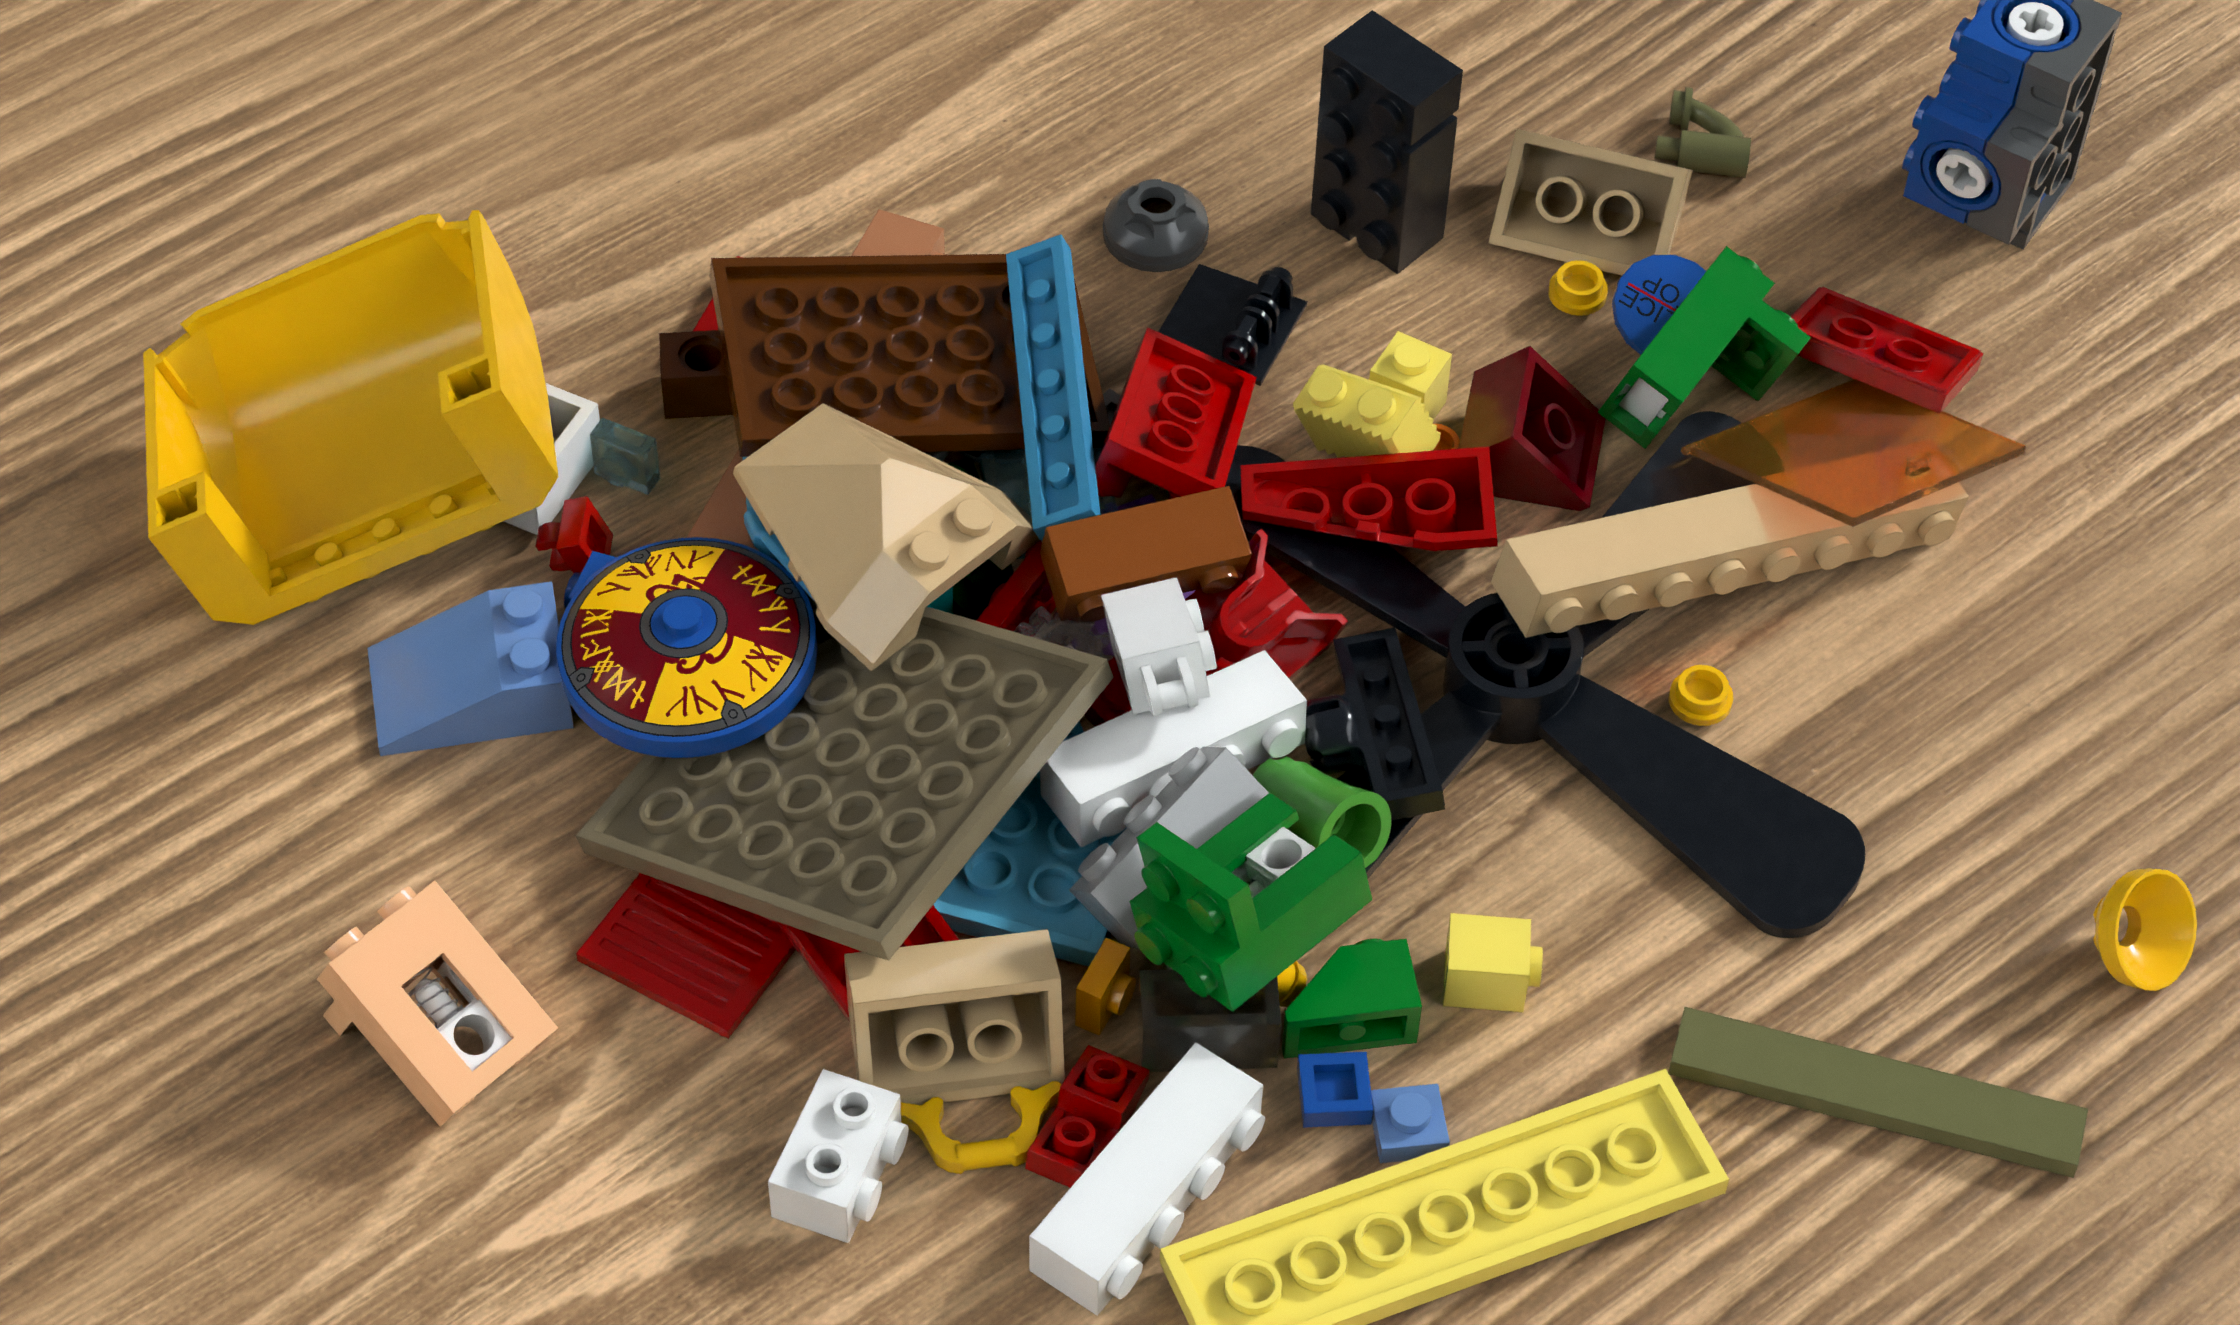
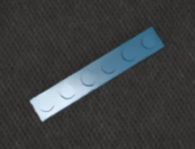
M1061 234L1006 254L1033 531L1041 542L1043 541L1045 529L1048 526L1101 515L1072 255L1069 245Z

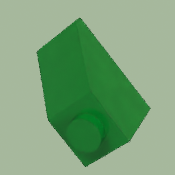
M1366 939L1354 945L1340 946L1285 1010L1282 1038L1284 1059L1298 1057V1054L1338 1053L1417 1043L1422 1004L1407 939L1390 941Z

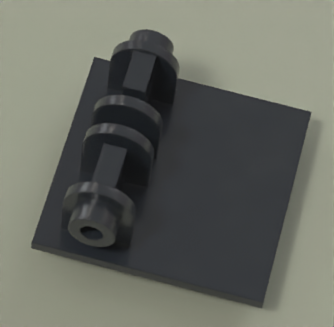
M1199 264L1158 332L1256 376L1255 384L1261 386L1307 307L1308 301L1293 296L1292 275L1282 267H1274L1272 270L1263 272L1258 280V284Z

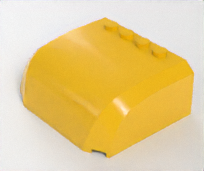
M472 210L468 220L445 222L440 213L419 215L198 309L180 323L186 332L158 355L151 348L143 353L148 538L213 621L255 625L305 603L317 601L323 596L353 583L375 577L382 571L418 556L430 554L440 547L471 534L488 530L500 522L541 506L559 477L548 394L535 330L524 298L508 262L479 210Z

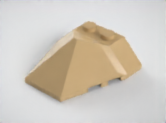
M824 403L737 464L733 471L735 479L769 536L776 535L788 555V568L796 582H804L817 604L816 615L824 629L870 671H873L916 637L924 609L987 559H990L1003 570L1040 540L1033 531L1032 517L1001 490Z

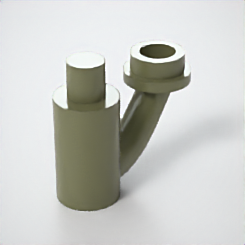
M1685 87V91L1673 90L1669 124L1680 125V138L1657 136L1654 159L1677 161L1676 166L1693 170L1692 172L1746 178L1751 138L1744 137L1741 130L1729 118L1708 105L1693 99V88ZM1689 121L1699 125L1709 133L1689 131Z

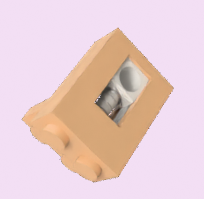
M433 881L418 894L410 886H407L392 897L377 911L384 920L367 934L363 935L356 926L332 944L324 952L331 962L328 963L317 980L334 999L333 1003L323 1014V1017L338 1035L341 1036L355 1025L441 1127L472 1102L475 1096L511 1067H515L542 1045L558 1027L438 883ZM429 970L424 978L407 994L404 989ZM432 971L437 978L430 980L426 977ZM440 981L446 987V989H443L441 987V985L439 984ZM449 992L455 998L454 1000L448 995ZM413 994H415L416 1000L418 1001L417 1005L410 998V996ZM420 1006L427 1012L426 1015L420 1010ZM429 1016L436 1023L435 1026L428 1019ZM464 1026L475 1030L482 1039L483 1053L480 1055H470L460 1050L454 1041V1028Z

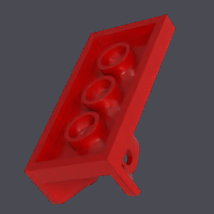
M1147 327L1138 345L1101 453L1095 463L1098 496L1121 498L1132 474L1168 490V499L1225 487L1257 377Z
M1262 529L1257 531L1249 542L1252 556L1242 580H1239L1235 586L1223 592L1206 594L1203 593L1202 589H1199L1185 599V601L1197 599L1204 631L1208 630L1212 641L1217 669L1206 671V676L1265 650L1291 680L1326 651L1348 623V620L1342 614L1314 613L1264 560L1268 535ZM1115 657L1108 661L1114 678L1084 714L1094 727L1132 710Z

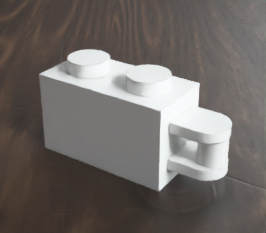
M1177 577L1101 595L1112 651L1133 715L1151 711L1152 716L1161 715L1163 710L1184 705H1187L1188 708L1198 706V699L1210 697L1206 671L1217 669L1212 641L1208 630L1204 631L1197 599L1185 601Z

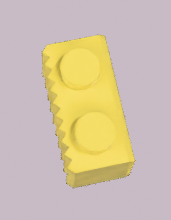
M1324 364L1317 366L1293 402L1294 411L1317 450L1325 449L1328 455L1335 453L1337 458L1343 456L1356 457L1433 451L1440 441L1441 432L1436 431L1437 425L1432 424L1433 418L1429 417V411L1425 410L1426 404L1421 403L1422 397Z

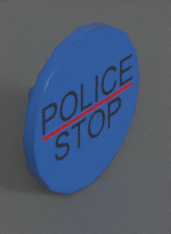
M1651 255L1633 263L1618 280L1612 299L1614 322L1626 344L1641 355L1706 273V270L1696 262L1677 255Z

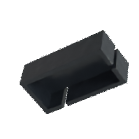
M1372 10L1324 46L1311 215L1317 218L1324 227L1336 231L1349 241L1357 237L1358 247L1366 256L1379 261L1398 274L1444 238L1458 119L1453 113L1459 109L1463 70Z

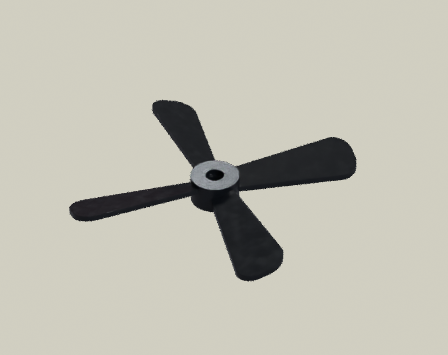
M1697 412L1685 417L1677 425L1602 518L1784 477V473L1774 453L1740 421L1719 412ZM1237 445L1225 487L1230 486L1247 541L1250 542L1255 533L1262 529L1268 535L1267 553L1446 658L1443 682L1444 696L1421 713L1443 791L1486 740L1502 744H1526L1543 739L1762 932L1780 938L1807 936L1826 926L1852 896L1860 882L1866 854L1863 838L1850 819L1580 675L1583 657L1649 609L1630 613L1617 620L1604 619L1579 626L1576 625L1562 633L1549 632L1525 638L1498 593L1483 596L1465 607L1387 543L1243 519L1241 465L1286 461L1260 448ZM1356 766L1337 778V780L1348 785L1372 792L1367 772L1362 766ZM1423 814L1411 818L1391 820L1389 838L1383 851L1372 864L1365 868L1368 879Z

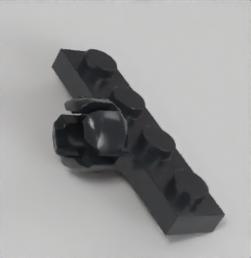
M1395 627L1334 639L1336 661L1345 693L1343 695L1332 694L1312 698L1307 701L1305 745L1308 755L1313 759L1309 761L1310 764L1326 775L1362 766L1367 772L1372 792L1379 794L1386 800L1390 808L1391 820L1411 818L1421 814L1445 810L1443 789Z

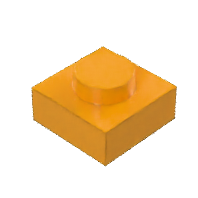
M1105 938L1076 988V1026L1100 1035L1112 1013L1119 1016L1124 1013L1132 998L1136 979L1129 976L1130 947Z

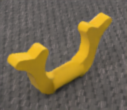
M1052 1081L1035 1090L1021 1086L1013 1087L1010 1092L1011 1106L1020 1116L1021 1125L1006 1138L961 1144L958 1140L946 1137L940 1127L944 1116V1103L939 1097H933L923 1105L901 1102V1123L908 1125L909 1129L921 1138L935 1164L949 1173L962 1174L967 1170L1003 1165H1013L1016 1167L1026 1162L1028 1149L1039 1134L1041 1122L1045 1114L1058 1102L1061 1083Z

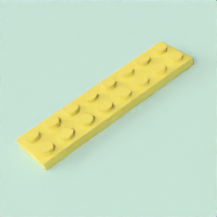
M1663 1069L1160 1249V1264L1189 1325H1367L1725 1194L1729 1178L1667 1070Z

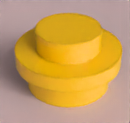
M1574 260L1563 264L1551 277L1548 295L1552 304L1562 312L1583 316L1593 314L1605 305L1608 285L1602 271L1596 265L1587 261Z
M1694 665L1685 669L1673 680L1668 699L1672 711L1683 721L1697 726H1709L1721 722L1729 715L1733 704V691L1726 676L1720 670L1708 665Z

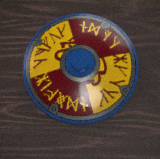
M693 537L664 540L639 547L615 558L595 572L578 589L564 611L557 634L556 653L564 692L577 715L597 734L618 746L641 754L667 758H693L713 755L742 746L760 737L781 722L796 707L811 682L816 667L818 641L815 618L810 601L804 589L784 566L768 555L743 544L716 538Z

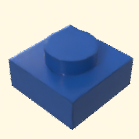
M1367 1052L1298 1054L1297 1075L1303 1128L1372 1124L1373 1104Z

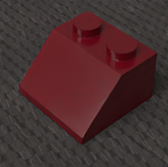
M1528 346L1474 371L1458 449L1489 446L1494 497L1583 511L1590 508L1606 419L1597 413L1599 411L1597 407L1531 346Z

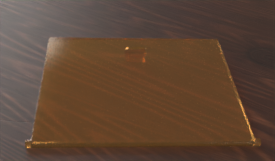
M1853 379L1683 446L1681 452L1683 455L1691 454L1854 527L2024 455L2026 445L1944 411L1938 414Z

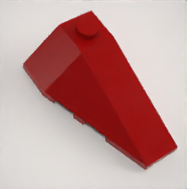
M1489 446L1241 465L1242 513L1245 520L1430 551L1498 547Z

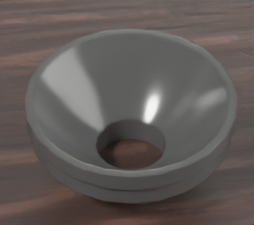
M1150 179L1124 189L1110 201L1106 208L1102 233L1106 247L1118 261L1141 271L1165 272L1182 268L1202 254L1208 242L1209 224L1205 207L1193 193L1179 185L1161 181V179ZM1149 198H1162L1169 201L1173 207L1164 213H1151L1144 210L1140 204Z

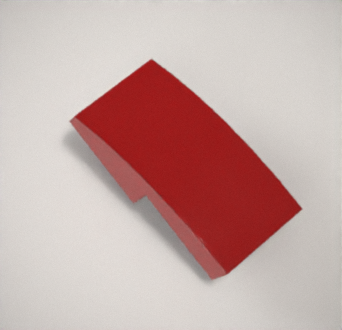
M1088 1045L1060 1086L1057 1107L1029 1147L1025 1169L1071 1188L1131 1118L1149 1080L1150 1070Z

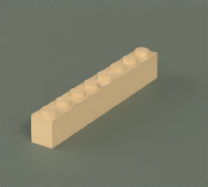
M1926 445L1509 538L1505 541L1491 583L1525 638L1549 632L1562 633L1576 625L1579 626L1604 619L1617 620L1630 613L1660 606L1673 607L1683 601L1715 593L1724 595L1733 592L1737 588L1762 582H1779L1792 575L1818 569L1830 570L1844 563L1873 556L1881 558L1895 551L1920 545H1937L1946 539H1950L1969 496L1933 446Z

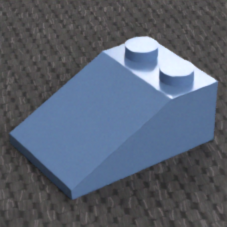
M552 581L488 590L367 648L380 756L574 728L571 706L564 692L557 663L556 643L559 624Z

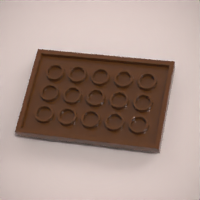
M1006 254L711 258L709 277L740 457H749L823 403L922 452L1025 449ZM1075 283L1093 448H1099L1104 445L1110 428V422Z

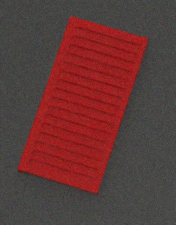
M639 873L577 951L576 956L577 961L729 1039L796 949L778 924L772 919Z

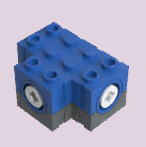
M1980 0L1974 18L1972 20L1967 17L1963 18L1953 34L1949 49L1957 53L1943 76L1939 94L1936 98L1927 95L1922 100L1914 116L1912 127L1919 131L1917 138L1909 147L1902 165V169L1909 172L1903 196L1962 224L1967 223V226L2008 245L2012 244L2024 250L2075 179L2079 159L2082 155L2090 127L2089 124L2095 110L2102 85L2101 82L2107 68L2122 13L2094 0Z

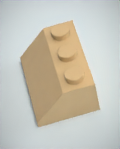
M1516 129L1488 243L1564 262L1574 260L1587 261L1596 265L1601 271L1623 276L1635 262L1651 255H1670L1693 170Z
M1048 929L899 947L889 961L865 952L844 954L848 1011L858 1081L900 1094V1102L923 1105L933 1097H939L943 1102L1006 1095L1010 1094L1011 1089L1015 1086L1035 1090L1052 1081H1058L1061 1085L1064 1082L1061 977Z

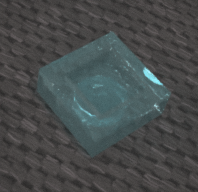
M601 418L590 433L595 474L603 477L615 486H626L649 495L660 480L656 438Z

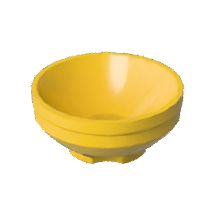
M2147 868L2127 872L2113 884L2094 911L2093 916L2096 925L2093 941L2107 970L2118 982L2140 990L2157 991L2168 987L2177 980L2191 958L2197 930L2195 905L2186 884L2178 875L2168 870ZM2122 908H2124L2127 914L2128 927L2125 937L2121 942H2118L2119 919Z

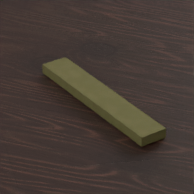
M1684 1007L1668 1072L1669 1075L2074 1178L2079 1164L2088 1108L1689 1007Z

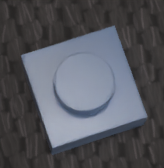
M1438 1084L1371 1090L1373 1104L1372 1125L1380 1163L1407 1161L1450 1145Z

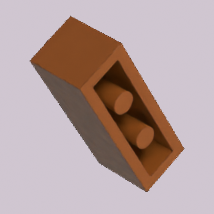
M1230 486L1048 526L1045 529L1039 552L1060 620L1064 621L1080 617V620L1083 622H1093L1106 618L1101 595L1177 577L1182 593L1202 589L1203 593L1206 594L1223 592L1232 588L1239 580L1243 579L1252 556Z

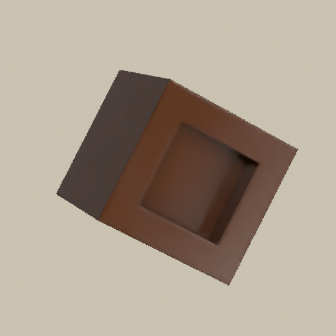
M719 330L659 333L660 373L665 419L733 415Z

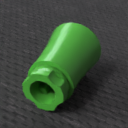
M1287 756L1279 760L1267 759L1253 774L1256 780L1268 792L1297 810L1299 820L1290 826L1288 830L1315 848L1334 834L1362 852L1365 868L1372 864L1383 851L1391 830V812L1386 800L1379 794L1348 785L1322 773L1305 762L1295 761Z

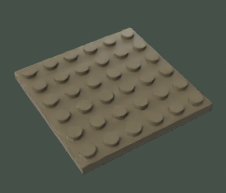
M805 591L814 613L818 655L811 682L796 707L768 732L742 746L725 752L693 758H667L645 755L577 833L576 838L585 854L889 961L1114 676L1106 658L927 606L924 609L916 637L873 671H870L824 629L816 615L817 604Z

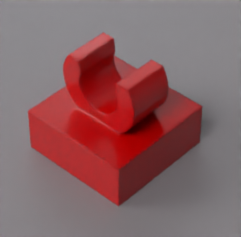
M588 496L564 501L561 523L548 522L539 526L535 547L538 551L552 549L549 564L552 571L571 570L573 574L575 572L581 574L592 551L610 555L613 533Z

